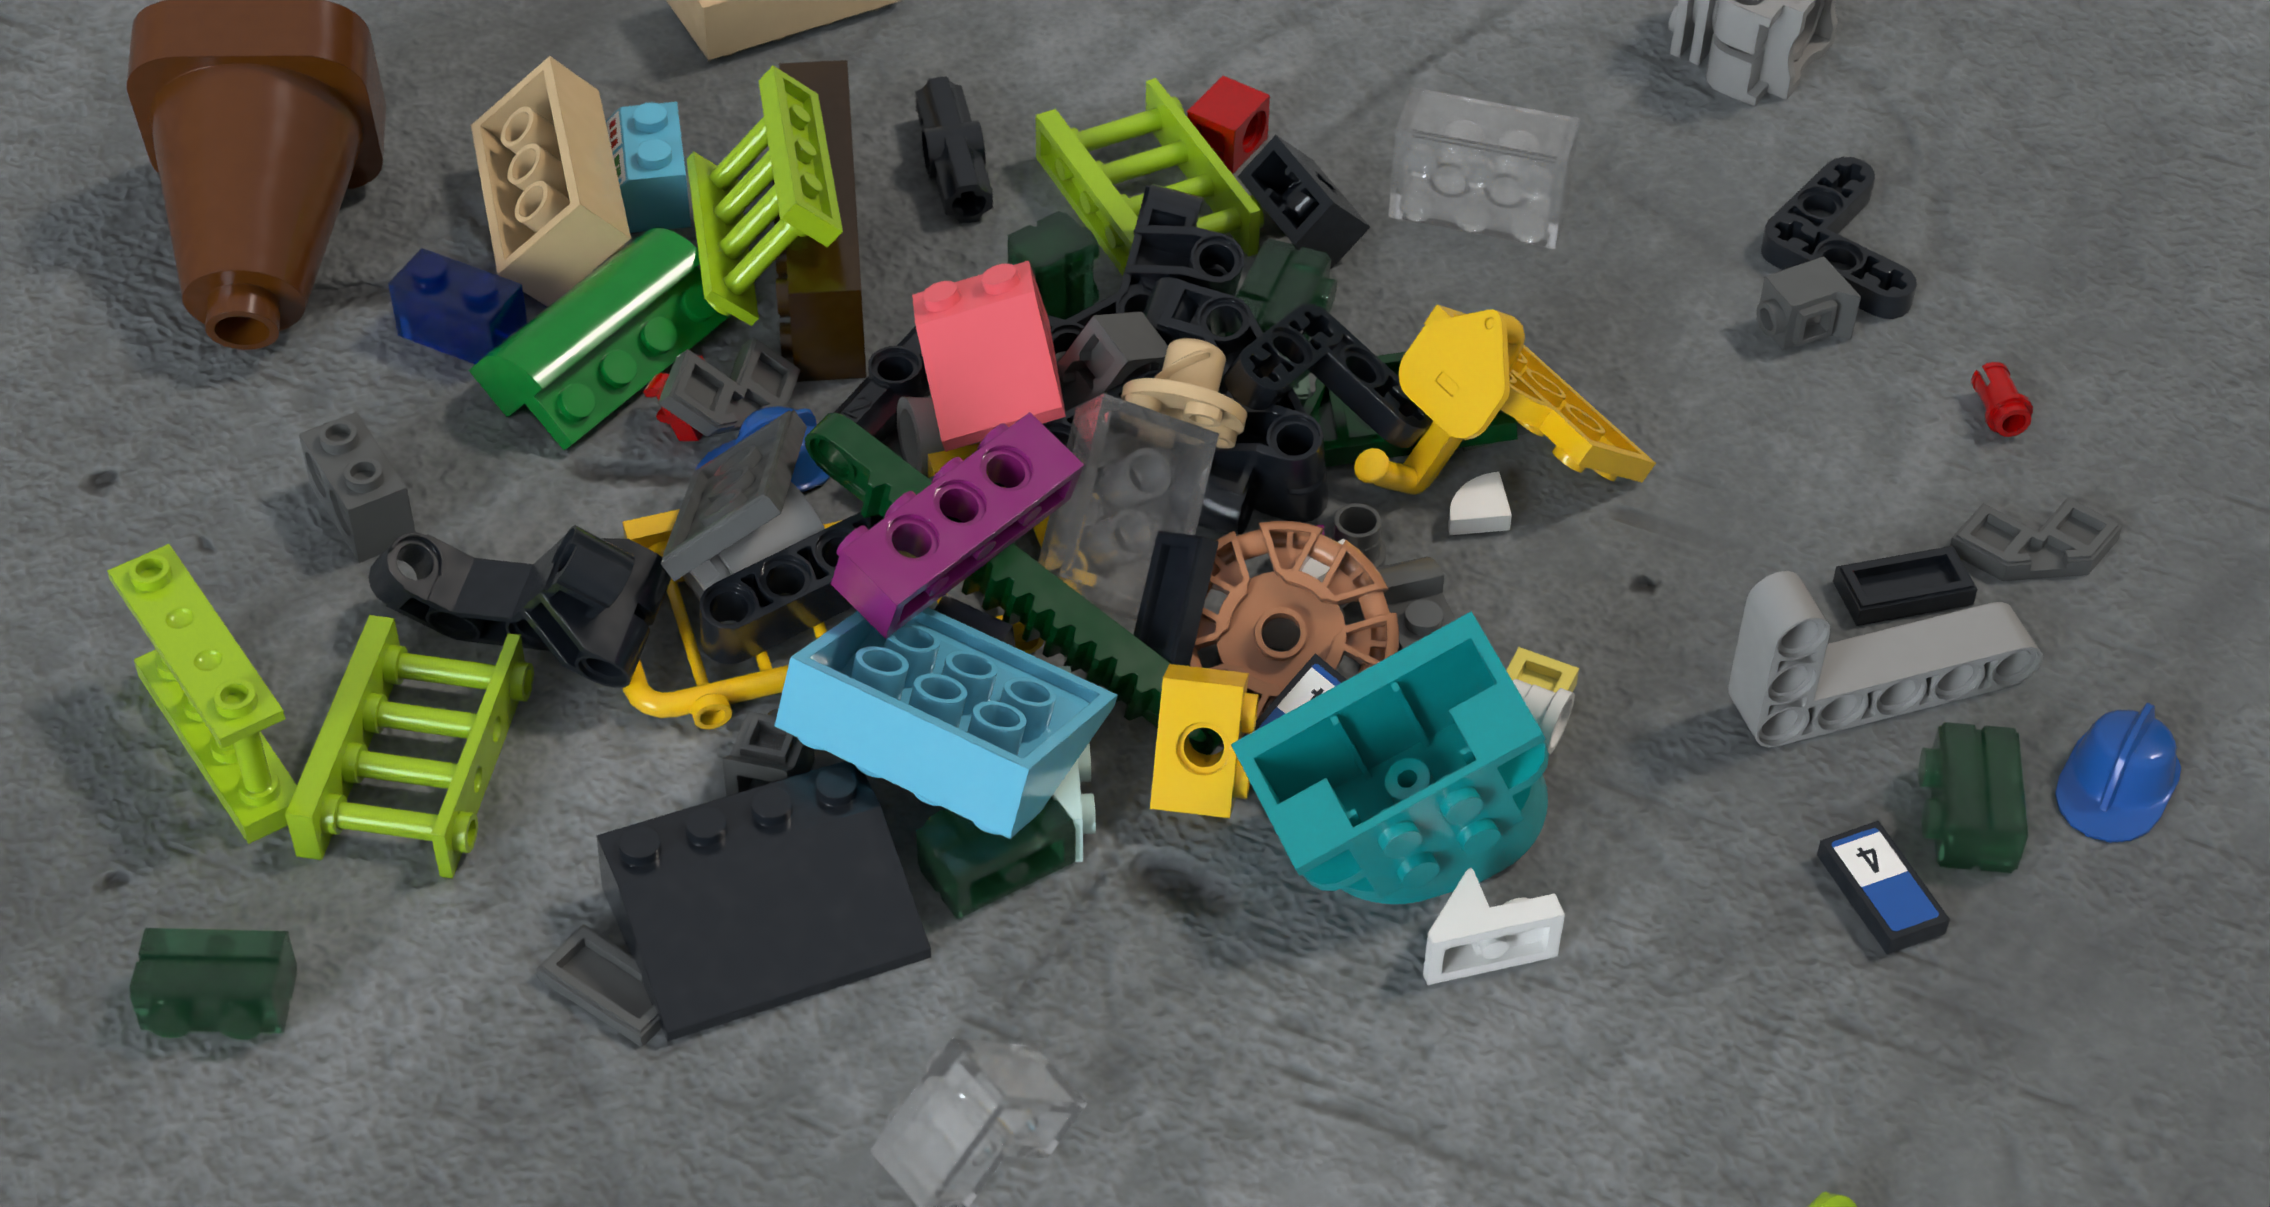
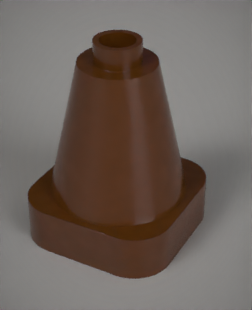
M164 0L151 4L137 14L132 24L127 93L149 160L160 176L183 304L195 319L205 324L206 334L216 343L240 350L264 348L273 344L278 339L279 331L291 327L304 315L346 190L358 188L371 182L379 175L383 167L386 102L371 33L367 24L359 15L340 4L327 0Z

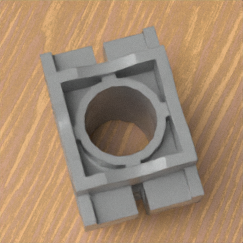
M1678 0V6L1675 5L1668 24L1669 30L1673 31L1670 54L1680 58L1692 44L1689 62L1700 65L1709 54L1706 71L1707 83L1714 90L1734 99L1756 106L1768 92L1787 100L1799 86L1803 70L1813 61L1822 58L1834 43L1838 23L1835 10L1836 0Z

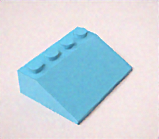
M929 607L886 639L856 611L790 657L774 726L798 737L799 741L807 747L825 750L856 765L859 771L868 776L883 778L913 792L920 801L926 804L942 806L973 821L975 826L982 831L1011 839L1043 810L1114 708L1118 695Z

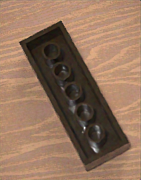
M848 61L779 63L781 71L813 90L819 96L843 232L828 248L808 235L806 237L798 236L775 260L776 273L779 278H776L778 314H780V318H790V322L780 323L781 356L793 358L794 365L801 369L797 382L867 378ZM779 215L774 219V225L780 220Z

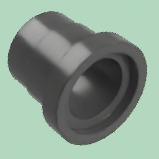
M1360 503L1341 507L1335 514L1334 526L1329 538L1336 542L1344 538L1357 547L1375 567L1385 566L1386 547L1381 540L1380 514L1371 506Z

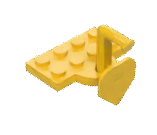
M1437 304L1424 322L1425 326L1403 356L1399 367V383L1403 392L1433 422L1403 464L1389 461L1385 452L1380 449L1371 448L1358 456L1355 461L1354 471L1357 478L1364 483L1374 484L1381 488L1410 495L1420 494L1433 483L1462 440L1473 439L1481 435L1500 410L1512 416L1520 425L1535 435L1547 436L1556 445L1552 450L1554 456L1577 472L1582 473L1585 468H1590L1610 481H1615L1619 476L1642 483L1656 463L1524 345V328L1522 323L1515 317L1494 309L1466 314Z

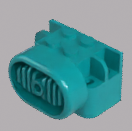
M1472 611L1231 744L1298 875H1303L1311 886L1320 890L1336 891L1341 889L1352 896L1371 902L1408 904L1453 892L1469 868L1474 870L1480 883L1514 864L1531 848L1543 828L1547 815L1548 792L1543 776L1549 759V752L1545 743L1546 738Z

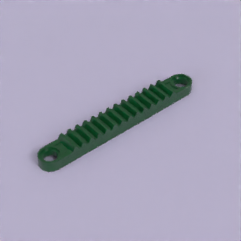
M828 413L805 437V447L816 465L863 501L861 515L864 518L879 514L884 519L889 507L904 493L913 491L917 495L931 485L932 481L842 414ZM945 516L951 521L963 523L957 518ZM1014 543L964 579L961 592L969 595L980 591L984 594L981 607L985 611L1001 607L1004 610L1002 621L1011 625L1018 622L1023 624L1022 639L1029 642L1041 638L1045 641L1042 652L1045 657L1048 658L1061 653L1065 657L1063 666H1071V672L1079 669L1085 672V680L1095 685H1102L1106 690L1118 695L1116 702L1122 700L1127 704L1124 714L1127 720L1130 721L1143 716L1158 728L1163 676L1169 664H1171ZM1198 728L1189 733V741L1192 747L1205 755H1210L1223 741L1217 732L1209 728Z

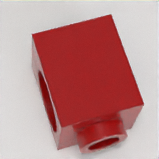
M1222 75L1187 110V118L1232 174L1268 139L1270 95Z

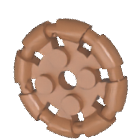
M1270 521L1259 523L1260 529L1238 536H1236L1235 531H1232L1216 540L1219 544L1206 598L1211 589L1221 591L1227 597L1218 614L1203 608L1190 666L1202 668L1197 651H1200L1201 648L1217 644L1218 656L1222 664L1208 669L1249 673L1247 692L1259 694V698H1261L1258 702L1257 719L1315 653L1336 671L1345 655L1361 665L1357 672L1359 674L1398 652L1399 625L1397 613H1390L1384 596V593L1389 588L1374 564L1349 541L1346 540L1342 545L1322 535L1324 528L1294 521ZM1268 553L1274 571L1250 578L1244 560ZM1310 557L1330 567L1323 582L1302 572ZM1353 601L1359 602L1365 620L1346 626L1339 606ZM1286 618L1298 626L1300 638L1292 649L1278 652L1270 649L1262 639L1263 629L1273 619Z

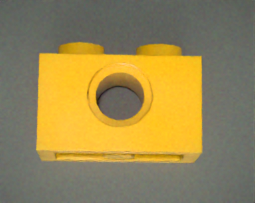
M1169 664L1162 681L1150 809L1230 818L1236 798H1248L1250 781L1231 744L1241 739L1242 733L1250 734L1255 731L1259 694L1247 693L1249 673ZM1198 728L1212 729L1222 738L1224 748L1213 755L1201 754L1192 747L1189 741V733Z

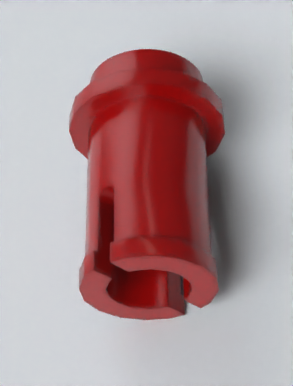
M2001 362L1984 364L1982 367L1990 380V384H1986L1978 370L1974 372L1971 384L1987 410L1985 413L1986 424L1990 430L2004 437H2013L2021 434L2031 424L2033 405L2028 397L2019 394L2005 364Z

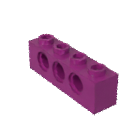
M1030 412L1010 427L1005 423L999 424L984 437L975 453L964 461L960 457H955L948 461L936 473L931 485L917 495L913 491L904 493L889 507L884 519L871 529H868L866 526H860L852 531L841 542L836 551L839 559L831 585L886 639L1068 502L1073 495L1084 464ZM993 482L1003 484L1008 488L997 486ZM945 516L957 518L963 523L951 521ZM897 551L909 552L917 558L905 557Z

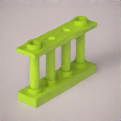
M774 65L758 81L764 116L717 166L694 151L686 159L704 299L717 312L726 316L732 314L750 326L759 319L754 282L798 236L806 237L808 235L828 248L843 232L819 96L816 92ZM769 146L766 154L739 181L738 177ZM774 180L775 184L744 216L745 209ZM779 215L780 220L749 252L751 243Z
M1157 78L1146 81L1145 111L1089 129L1078 131L1075 127L1070 128L1056 109L1035 115L1036 159L1122 276L1124 275L1132 246L1133 231L1137 223L1144 193L1129 198L1126 194L1120 195L1114 185L1176 165L1187 177V180L1165 187L1203 197L1204 201L1214 212L1213 214L1198 218L1196 227L1221 234L1230 233L1248 257L1258 254L1259 231L1264 225V214L1261 205L1253 195H1248L1187 118L1178 98L1175 96L1171 97ZM1151 132L1162 145L1161 147L1107 164H1103L1100 160L1095 161L1089 153Z
M167 544L107 570L110 581L155 647V650L133 659L139 678L246 842L250 844L288 826L285 813L297 784L261 733V730L285 720L284 710L171 545Z
M369 615L285 813L296 857L323 860L332 835H339L343 829L432 841L440 877L453 879L462 853H470L475 845L478 831L477 813L519 701L526 702L532 691L534 668L532 663L525 662L521 635L507 634L496 665L408 653L405 646H400L394 618ZM404 679L486 690L477 713L388 702L394 684L400 685ZM384 728L467 739L458 763L368 751L374 733L380 734ZM364 778L448 789L438 815L347 802L353 784H360Z

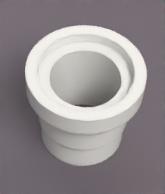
M1514 679L1513 683L1546 738L1545 743L1548 752L1551 754L1565 730L1573 708L1575 694L1563 688H1560L1555 693L1535 684L1530 685Z

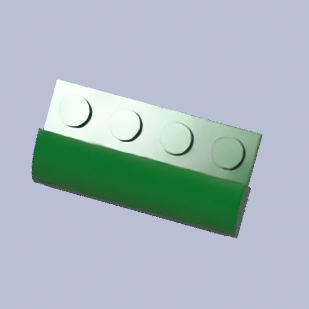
M652 228L634 239L490 351L469 372L506 417H509L526 404L559 446L566 450L649 383L656 374L661 373L671 365L678 355L692 348L730 316L717 312L704 299L701 270L697 267L700 264L698 248L674 231L664 228Z

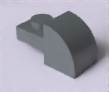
M1427 556L1376 567L1389 588L1384 593L1390 613H1397L1399 625L1398 651L1456 620L1443 595L1445 575L1437 562L1431 557Z

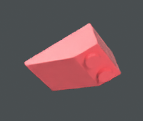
M1029 261L1015 265L999 264L987 269L981 275L957 282H937L926 288L923 292L912 295L916 330L945 452L981 442L999 424L1005 423L1010 427L1029 412L1042 424L1066 417L1050 322Z

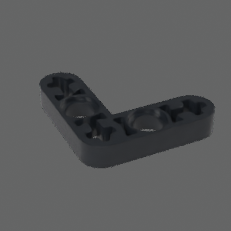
M1854 157L1835 158L1828 162L1768 220L1764 229L1761 254L1767 262L1781 270L1821 257H1825L1828 261L1847 264L1852 269L1837 271L1861 296L1859 309L1885 319L1902 317L1912 307L1917 286L1914 274L1906 267L1838 234L1869 203L1875 181V171L1869 164ZM1837 187L1842 188L1841 193L1836 191ZM1810 208L1821 209L1829 212L1831 216H1816L1805 210Z
M1304 303L1297 306L1244 348L1224 374V383L1237 401L1254 410H1265L1312 373L1379 436L1399 448L1413 446L1433 421L1405 395L1400 386L1398 375L1330 313L1314 304ZM1305 334L1311 337L1310 341L1304 336ZM1258 371L1264 376L1262 379L1256 376Z

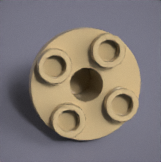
M1182 338L1172 341L1167 347L1162 371L1155 378H1140L1128 381L1123 387L1120 399L1123 410L1141 420L1139 431L1147 436L1161 440H1173L1178 432L1198 436L1201 442L1210 446L1233 448L1236 444L1237 435L1241 434L1244 430L1247 418L1246 410L1239 403L1218 393L1226 362L1224 353L1209 342L1193 338Z

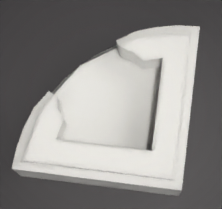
M1500 472L1478 476L1465 483L1456 492L1449 512V535L1510 530L1512 514Z

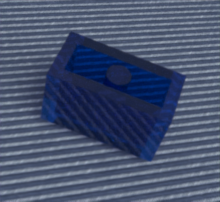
M421 248L388 283L398 336L475 365L490 351L528 323L522 284Z

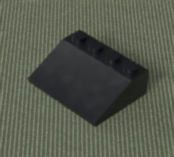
M848 761L596 835L602 889L628 950L634 957L641 972L642 983L652 1006L655 1005L660 1025L667 1041L931 958V947L881 805L866 775L859 771L856 765Z

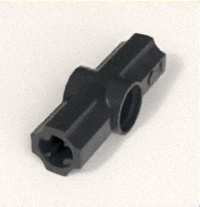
M948 76L930 78L922 89L915 91L916 112L918 113L919 124L922 127V148L926 171L929 178H936L945 215L955 217L960 224L977 222L986 211L993 209V189L990 186L988 173L986 172V154L981 125L978 120H971L961 85L952 83Z
M916 326L897 346H888L872 354L868 361L869 376L835 411V413L842 414L854 421L881 443L897 426L899 399L901 397H924L930 390Z

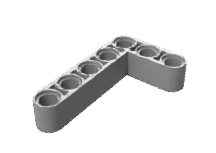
M1782 571L1765 577L1749 592L1728 684V694L1755 740L1764 747H1777L2014 686L2025 681L2038 670L2043 661V653L2010 605L2004 602L1988 603L1828 644L1830 624L1797 573Z

